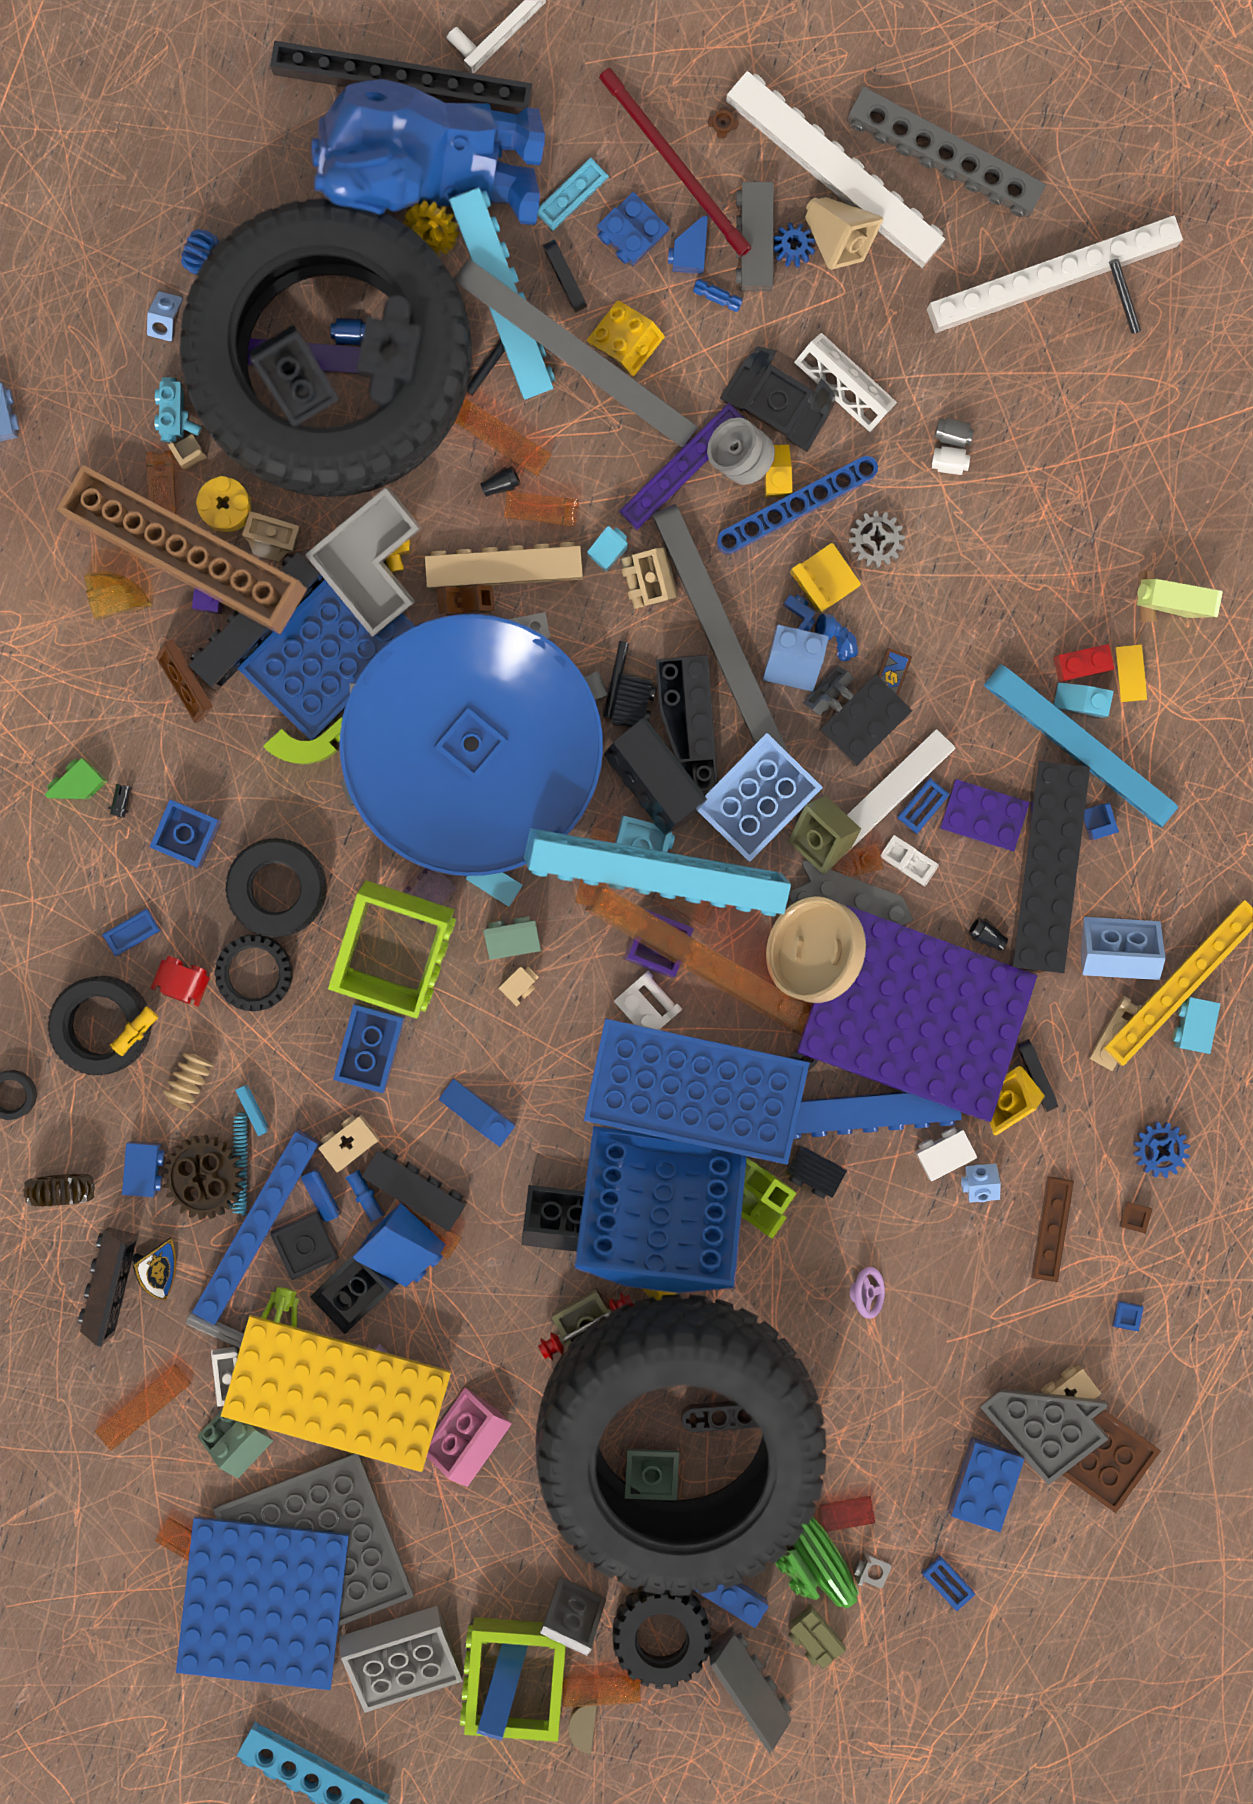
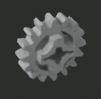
M874 511L871 518L865 513L863 515L864 522L858 519L855 521L858 529H850V533L855 535V537L848 540V543L855 544L851 553L858 552L857 561L859 562L863 558L866 559L867 567L872 562H875L876 568H879L881 561L888 566L890 565V557L895 560L899 557L895 551H902L904 549V546L899 544V541H903L905 536L898 533L903 527H896L894 525L897 520L896 517L888 520L887 512L882 517H879L878 512ZM871 524L870 532L860 535L862 529L866 525ZM882 524L886 525L892 533H887L882 528ZM875 531L878 534V538H883L878 548L875 541H871ZM893 544L892 549L883 555V547ZM862 546H866L871 550L872 555L866 553Z

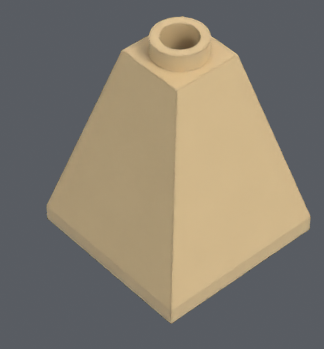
M827 197L813 198L806 207L808 212L805 216L825 263L830 270L863 262L884 220L880 215Z

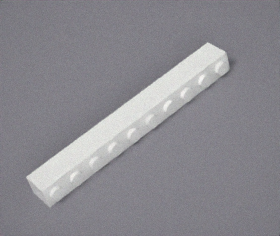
M747 71L727 94L726 102L843 202L883 217L884 220L878 231L923 268L945 241V238L942 237L943 232L935 225L931 224L929 226L922 220L924 217L915 208L909 209L903 203L904 200L895 191L889 192L883 186L884 183L875 174L869 175L864 170V165L854 157L852 159L844 153V148L834 140L832 142L824 136V131L818 125L809 124L804 119L805 115L799 109L789 107L785 103V98L779 92L769 90L765 86V81L755 73L752 75Z
M1171 216L931 302L927 312L935 333L1111 271L1109 262L1113 259H1119L1122 267L1175 248L1183 241L1175 216Z

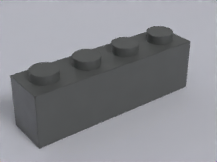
M742 182L741 190H736V206H741V216H736V229L741 232L752 246V249L743 257H739L736 253V258H741V268H736V284H741V291L771 292L773 288V182Z

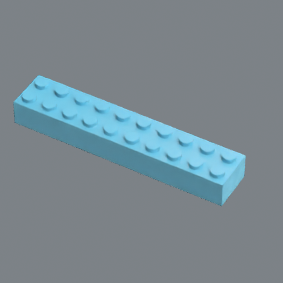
M532 828L529 830L524 855L529 870H532L534 875L547 876L548 873L556 874L559 879L573 881V878L584 879L583 882L590 885H599V882H602L618 890H624L625 887L635 888L634 891L641 894H650V891L659 892L660 896L675 899V896L685 897L686 901L700 903L701 900L711 901V905L722 908L726 907V904L734 905L737 910L751 912V909L761 910L762 914L768 916H776V913L785 914L791 887L790 882L781 872Z

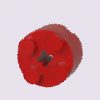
M167 956L166 960L161 959L150 989L156 991L160 987L159 991L163 992V995L187 1004L194 1000L193 1005L199 1007L210 977L207 976V970L192 965L190 969L186 968L181 960L171 956Z

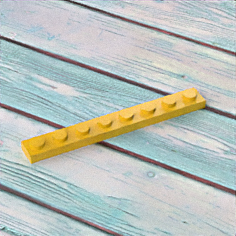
M1242 900L1103 1047L1121 1066H1124L1253 929V907L1246 900Z

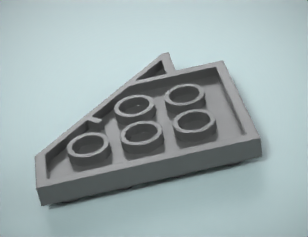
M805 860L801 863L810 882L789 891V899L792 904L809 897H824L899 925H904L913 920L902 896L832 870L823 875L810 862Z
M1000 1388L980 1405V1408L1047 1485H1050L1108 1440V1435L1093 1419L1108 1407L1106 1400Z

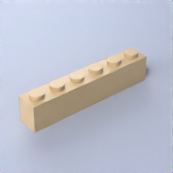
M575 542L560 543V547L549 548V544H536L534 549L526 550L521 545L509 546L508 551H498L497 547L482 548L481 553H472V549L456 550V554L446 555V551L430 552L431 556H425L428 590H437V587L443 586L464 587L476 584L497 586L583 580L581 547L575 546Z

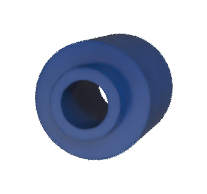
M336 318V323H331V339H336V344L361 345L366 322H363L362 319Z

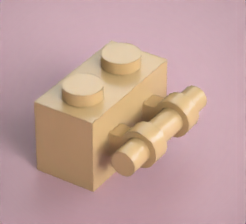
M666 547L652 549L621 559L624 568L621 569L622 574L627 579L629 592L627 593L629 600L632 599L634 609L678 598Z

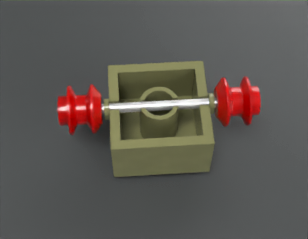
M596 1287L552 1312V1319L561 1335L559 1338L557 1334L550 1332V1339L547 1341L540 1338L541 1344L538 1345L541 1354L545 1359L549 1357L554 1361L553 1355L557 1352L562 1355L565 1350L564 1345L567 1344L569 1347L581 1332L587 1331L589 1325L602 1316L609 1317L611 1311L626 1304L630 1305V1307L635 1306L629 1294L624 1297L621 1292L619 1300L615 1301L610 1298V1308H608Z

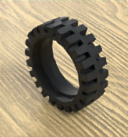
M246 935L230 942L219 954L220 956L216 961V969L214 971L216 986H218L221 996L234 1007L244 1011L266 1010L279 1003L288 992L293 978V967L286 950L275 940L262 935ZM247 948H260L267 951L275 958L279 967V979L276 987L268 995L261 998H248L240 995L233 988L229 980V967L232 959L240 951Z

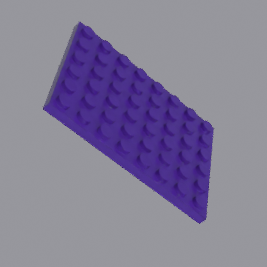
M846 905L858 917L864 930L866 950L862 968L852 985L840 996L827 1002L812 1003L796 1053L986 1122H991L1037 975Z

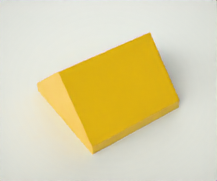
M1018 1066L1005 1076L990 1122L992 1132L996 1136L1035 1111L1045 1097L1021 1066Z

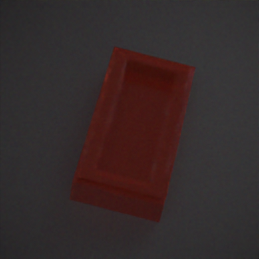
M870 1496L820 1505L823 1526L826 1532L875 1523Z

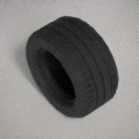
M111 976L84 978L65 988L59 994V997L55 999L48 1016L50 1044L53 1045L52 1048L55 1050L56 1055L59 1056V1059L67 1064L68 1067L73 1068V1070L87 1075L112 1074L134 1063L141 1056V1053L144 1052L147 1042H149L152 1026L143 1033L144 1037L141 1040H137L121 1056L115 1050L111 1053L99 1054L84 1048L75 1036L73 1022L75 1013L80 1005L91 997L99 996L109 998L118 1004L125 1014L126 1023H132L147 1006L143 996L140 995L141 993L124 980Z

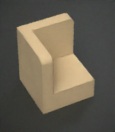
M193 434L176 444L173 442L168 444L180 466L185 471L207 458Z

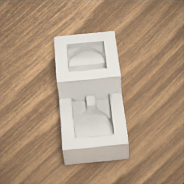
M895 835L880 855L883 860L924 887L939 867L936 862L918 852L914 847Z

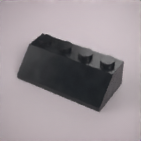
M646 718L641 719L616 739L603 754L609 765L615 769L624 785L631 790L640 806L646 810L655 826L661 830L664 836L686 824L708 800Z

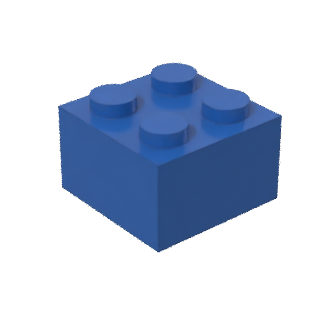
M170 799L150 844V848L196 868H202L222 820Z

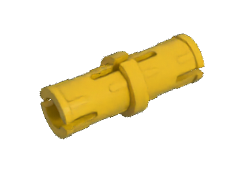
M146 1006L132 1023L128 1022L125 1025L126 1029L110 1044L111 1047L123 1056L137 1040H141L144 1037L143 1033L159 1018L157 1014Z

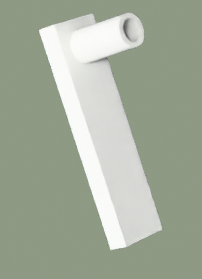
M524 0L478 47L458 27L453 28L446 38L466 58L464 59L465 68L474 74L546 3V0Z

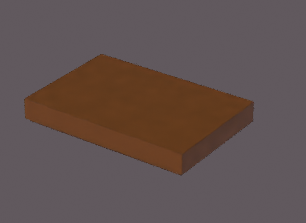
M172 639L164 644L156 659L192 720L197 723L206 717L213 706Z

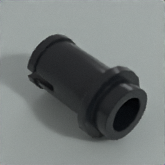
M116 784L112 805L108 809H110V815L125 818L126 813H129L127 806L132 787Z

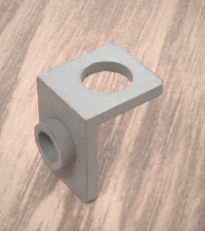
M864 1554L862 1561L858 1560L853 1573L857 1584L862 1586L863 1582H866L878 1588H883L891 1570V1564ZM872 1565H879L882 1568L883 1573L880 1578L872 1579L869 1577L868 1570Z

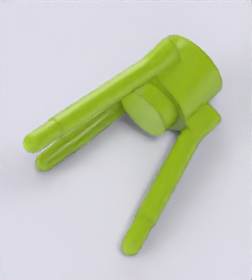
M276 1287V1291L271 1293L270 1300L261 1318L266 1319L274 1305V1308L277 1309L274 1321L279 1323L282 1312L289 1311L291 1307V1326L297 1328V1306L299 1303V1298L295 1297L297 1292L283 1287Z

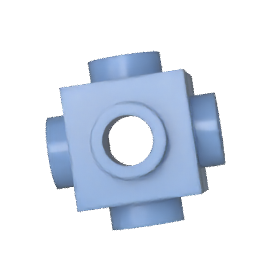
M996 1163L966 1166L965 1177H961V1187L963 1193L967 1192L969 1203L1000 1200L1001 1182Z

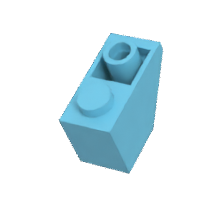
M608 526L587 551V555L607 572L627 550V536L617 527L612 529Z

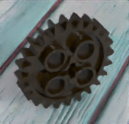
M208 1135L201 1136V1139L198 1136L191 1137V1142L186 1139L182 1141V1146H174L176 1154L171 1153L167 1155L172 1162L163 1164L169 1172L162 1174L163 1178L168 1179V1183L162 1186L163 1188H170L171 1191L166 1197L174 1196L173 1207L179 1204L182 1205L180 1208L181 1214L189 1210V1218L195 1217L198 1213L199 1220L205 1219L207 1215L209 1219L216 1217V1213L219 1216L225 1214L224 1208L232 1209L233 1204L231 1201L236 1202L240 1200L236 1192L244 1191V1188L238 1185V1183L246 1180V1178L239 1176V1172L245 1168L242 1166L237 1167L236 1163L240 1161L241 1157H232L235 1148L226 1150L227 1141L221 1142L218 1145V1137H213L209 1141ZM210 1156H213L217 1161L215 1168H212L209 1164ZM186 1161L192 1165L193 1170L191 1174L185 1169ZM200 1175H206L207 1179L201 1180ZM216 1181L222 1185L221 1194L214 1188ZM192 1186L198 1191L197 1199L191 1195L190 1190Z

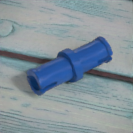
M359 1169L345 1178L357 1197L355 1198L356 1202H360L371 1223L385 1214L373 1195L375 1194L374 1190H370L365 1179L361 1177L362 1174Z

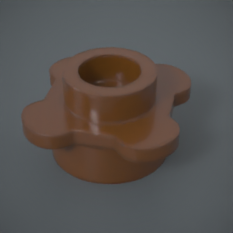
M726 107L720 108L714 116L708 118V126L715 129L717 137L720 139L726 138L728 132L738 128V120L733 118ZM721 121H725L726 124L721 125Z

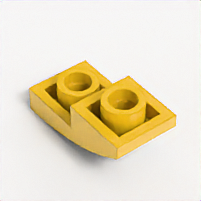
M1142 644L1116 647L1121 702L1147 700Z

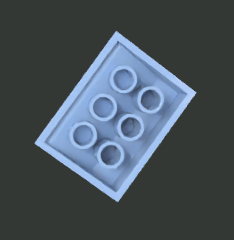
M766 733L707 793L705 797L708 800L700 807L698 812L750 862L823 787Z

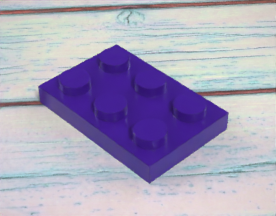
M955 779L939 829L1014 852L1030 802Z

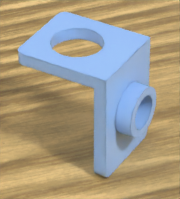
M164 292L157 293L148 311V336L172 341L174 318L182 304V297ZM156 322L164 324L167 332L157 331L153 324Z

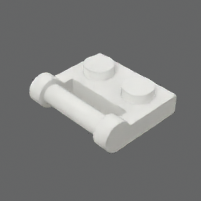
M648 970L617 997L614 1002L633 1024L660 1030L682 1008L678 1003L676 1005L652 979L653 975ZM643 985L667 1010L663 1016L657 1012L639 991Z

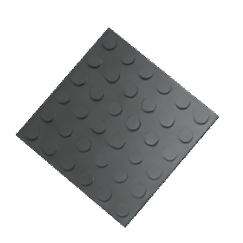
M358 1454L346 1455L213 1508L217 1519L348 1533L349 1541L339 1626L413 1598L415 1595L362 1458Z

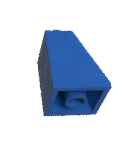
M399 1203L368 1233L353 1258L407 1287L413 1280L416 1283L420 1281L427 1272L425 1269L429 1265L434 1267L442 1259L443 1255L441 1252L446 1244L405 1206Z

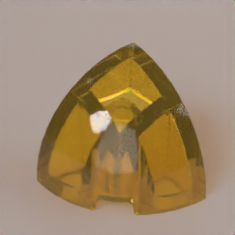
M107 571L84 574V581L88 588L86 593L94 619L98 621L126 611L134 613L152 607L144 591L135 582L123 575Z

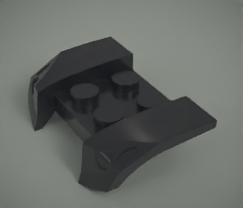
M757 346L745 357L720 399L730 403L741 412L742 410L786 436V440L808 452L835 404V394L822 378L815 390H811L771 365L777 353L776 350Z

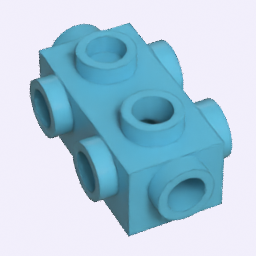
M162 378L159 389L155 390V403L159 405V415H155V430L159 431L161 441L177 442V438H184V430L198 436L202 426L189 421V412L184 411L183 384L177 382V378Z

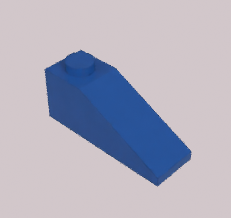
M456 1079L451 1081L438 1099L499 1147H501L516 1126L515 1122Z

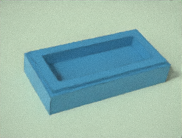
M246 1084L236 1089L235 1091L257 1135L260 1136L268 1132L270 1128L249 1086Z

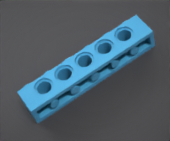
M255 1721L237 1754V1757L246 1766H255L263 1770V1774L273 1780L279 1779L285 1782V1785L290 1790L295 1792L301 1791L307 1794L308 1798L316 1804H352L351 1800L355 1798L361 1799L364 1804H388L389 1794ZM269 1749L273 1752V1756L266 1758L261 1754V1750ZM291 1761L296 1765V1768L288 1770L284 1767L283 1763ZM315 1774L319 1780L317 1782H310L307 1780L306 1775ZM337 1786L341 1789V1793L334 1795L330 1793L328 1788Z

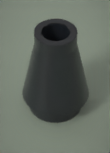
M504 466L487 480L481 482L480 485L485 496L488 497L516 490V487L521 485L514 467L510 466L507 468Z
M978 917L968 931V934L972 936V940L996 948L999 951L1003 950L1008 942V938L987 918L982 919Z

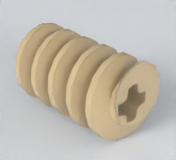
M183 1053L182 1056L187 1060V1063L178 1062L177 1065L183 1071H174L172 1073L178 1080L177 1082L168 1081V1084L173 1089L172 1091L163 1090V1093L168 1097L167 1100L183 1110L190 1111L187 1103H194L195 1098L192 1094L200 1093V1089L196 1084L204 1085L205 1080L201 1075L208 1076L210 1071L206 1066L213 1067L214 1064L193 1053Z

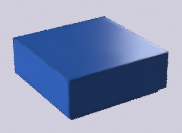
M1117 1300L1112 1326L1139 1332L1144 1306Z

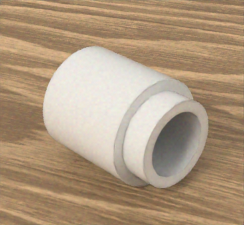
M945 446L935 448L932 468L938 469V472L962 475L963 470L968 471L970 455H966V449Z

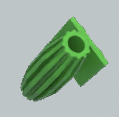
M812 1516L809 1524L801 1525L804 1528V1532L793 1545L794 1549L787 1550V1553L775 1562V1565L781 1573H786L790 1579L788 1584L796 1595L817 1600L820 1596L815 1589L819 1586L837 1607L849 1608L857 1602L858 1589L843 1557L824 1528Z

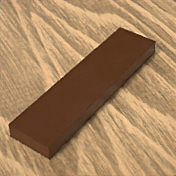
M1047 1176L1031 1277L1034 1279L1058 1282L1074 1180Z

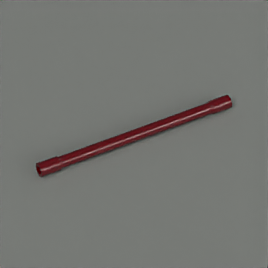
M608 68L603 71L599 79L612 96L616 97L724 234L727 242L738 256L743 257L752 249V246L740 231L732 225L628 93L624 84L613 70Z

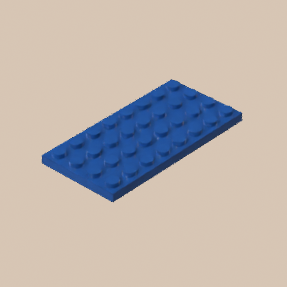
M605 1018L584 1121L788 1165L810 1062Z

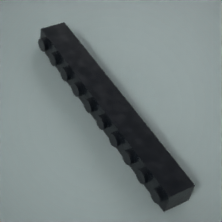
M275 40L270 63L273 75L342 87L364 81L384 79L416 88L444 103L490 104V108L493 111L518 114L526 107L530 108L533 94L532 83Z

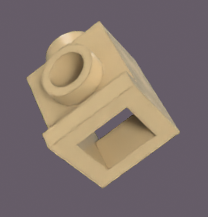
M521 966L499 989L517 1007L521 1003L518 998L522 996L525 999L535 989L532 984L539 976L529 966L526 969Z

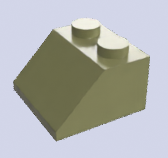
M824 796L805 806L788 842L824 875L852 848L861 828L827 796Z

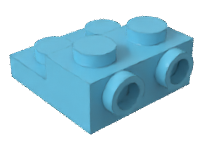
M622 815L615 843L667 852L668 849H672L675 835L671 832L664 836L655 824Z

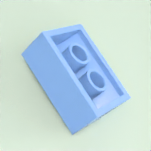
M1083 917L1081 941L1082 975L1160 980L1165 962L1160 921Z

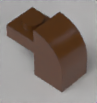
M476 584L464 587H437L439 614L452 616L495 611L493 586Z

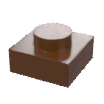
M1126 1201L1119 1226L1146 1234L1153 1209Z

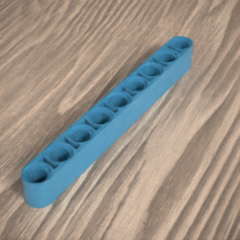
M999 664L984 683V686L1083 767H1090V772L1157 826L1162 828L1178 809V806L1170 798L1004 665Z

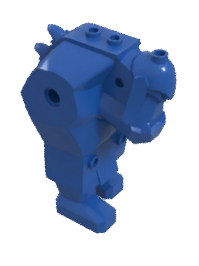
M384 79L350 84L334 100L326 115L319 119L317 138L312 139V164L316 166L315 190L322 191L327 198L331 199V202L384 214L386 208L394 212L408 206H413L415 203L421 205L425 200L428 205L436 202L437 205L451 207L448 198L479 187L481 192L486 191L490 204H509L520 224L535 225L540 192L534 168L512 166L499 162L498 158H502V150H515L526 164H541L545 132L539 109L526 107L518 114L493 111L490 108V104L444 103L416 88Z

